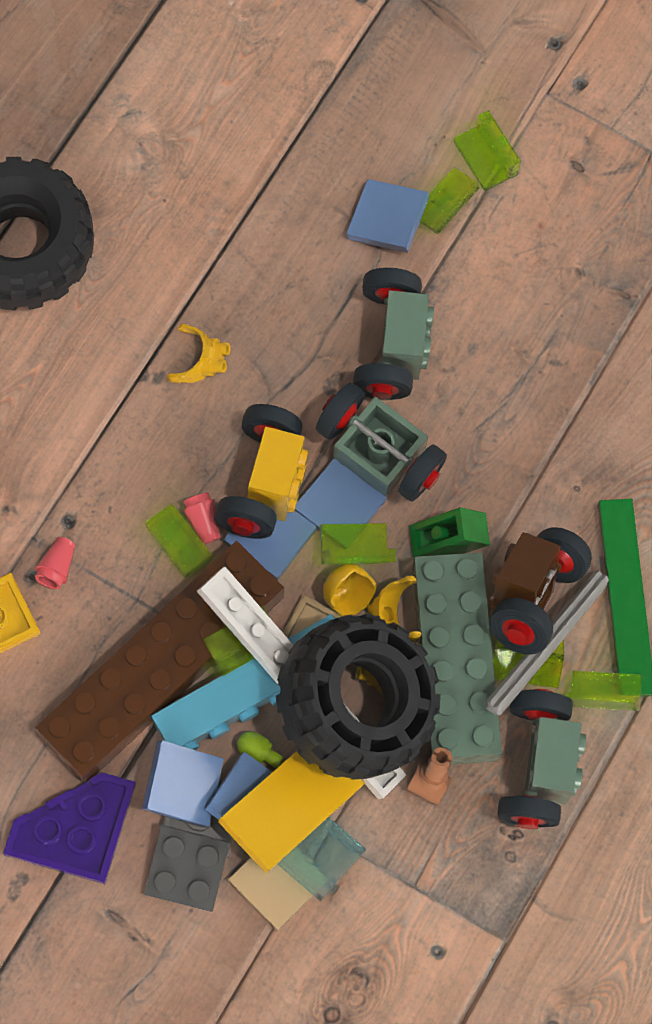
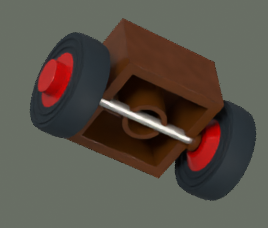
M552 527L544 529L537 537L522 532L517 543L509 545L504 559L505 564L503 567L498 565L493 574L491 585H494L495 589L488 604V607L492 609L491 631L502 645L514 652L527 655L537 654L548 645L553 634V624L544 608L554 592L555 581L561 583L579 581L586 574L591 564L592 554L590 548L580 536L564 528Z

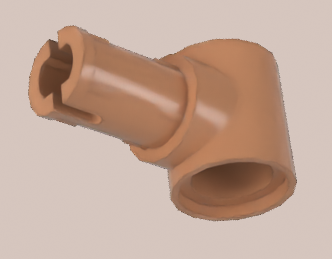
M443 747L436 748L427 763H420L407 790L439 805L452 779L448 776L447 772L453 759L451 752Z

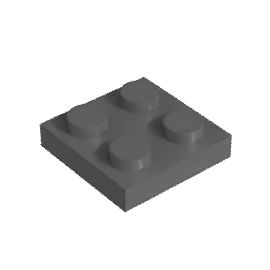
M162 825L144 895L213 912L230 842Z

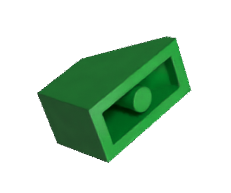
M459 507L409 526L413 558L419 556L466 554L490 545L486 513Z

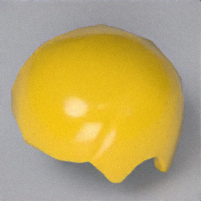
M353 563L345 564L329 573L323 584V598L329 607L340 616L351 614L353 616L369 605L374 598L377 585L374 579L362 567Z

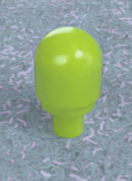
M247 731L238 738L237 749L239 753L246 752L261 764L265 761L278 768L284 756L271 749L273 744L269 742V739L257 732Z

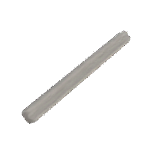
M595 571L591 574L552 621L553 634L548 645L541 652L531 655L525 654L487 699L485 707L488 711L499 716L506 710L605 590L609 582L607 575L602 574L600 571Z

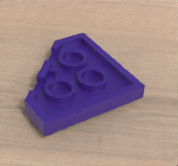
M102 772L73 790L70 789L46 802L44 806L31 813L18 817L13 821L3 852L4 856L105 885L136 782Z

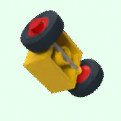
M254 404L246 409L242 419V430L244 433L261 443L248 485L247 498L240 496L222 498L217 505L215 521L220 527L235 535L263 539L272 535L277 520L286 521L288 512L295 513L300 483L303 484L307 469L306 462L309 450L303 449L305 436H301L302 422L298 416L278 406Z

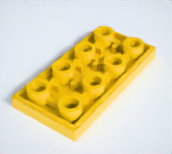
M296 751L224 814L218 822L267 874L352 797L365 782L362 779L336 778L325 774L323 770L319 769L317 764H309Z

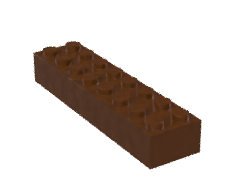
M237 540L35 727L38 736L83 783L90 781L92 777L96 776L153 722V714L171 705L239 641L197 592L216 572L226 567L266 614L284 598V587Z

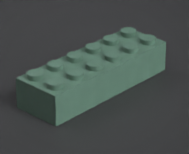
M467 553L414 557L412 575L417 579V583L413 584L417 631L421 632V638L418 639V642L421 643L428 653L425 659L429 667H435L439 681L435 684L436 694L441 695L440 711L434 716L436 722L435 730L430 741L427 742L429 759L436 748L443 747L448 749L453 756L450 765L498 762L502 754L499 717L488 711L485 707L487 699L495 691L496 687L483 554Z

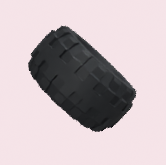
M19 156L6 157V161L0 162V224L12 218H31L41 222L48 228L49 237L45 244L31 255L20 258L0 255V309L13 311L17 307L28 306L29 310L44 307L43 302L52 298L59 300L69 293V287L79 282L85 274L89 258H92L94 246L93 221L88 202L82 190H79L74 184L73 179L63 170L50 168L48 162L34 158L31 162L22 161Z
M351 614L332 619L312 629L288 652L289 657L286 663L281 666L277 679L280 686V694L276 696L277 712L283 715L285 726L282 729L288 741L293 740L299 747L297 752L309 764H317L319 769L323 770V773L333 777L351 778V780H358L392 772L409 763L421 753L419 750L424 743L430 741L435 730L436 722L434 716L440 711L441 695L436 694L435 684L438 683L439 679L435 667L430 668L425 659V656L428 654L420 642H413L408 637V631L395 622L386 623L384 619H380V616L369 614L352 616ZM349 664L357 665L367 670L376 679L381 688L384 702L383 712L375 727L367 726L356 720L344 705L340 685L343 672Z

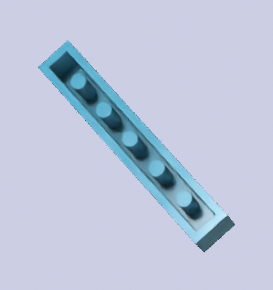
M330 614L288 639L294 645L312 629L335 618ZM252 658L153 714L152 721L164 741L197 750L200 748L199 742L209 736L212 740L223 736L230 731L229 725L239 719L242 723L253 719L260 713L259 708L270 702L272 706L277 705L276 696L280 694V686L255 658Z

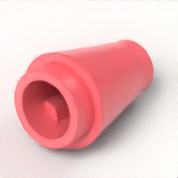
M206 492L184 500L186 509L183 512L201 540L202 545L221 539L219 525L215 521V499H211L209 493Z
M57 537L35 568L37 572L35 579L38 583L47 588L57 590L60 589L62 584L67 582L76 546L74 542L64 537Z

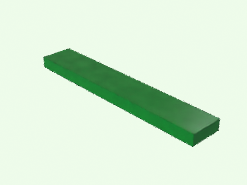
M633 499L599 500L598 510L605 571L609 578L607 588L620 698L652 696V657Z

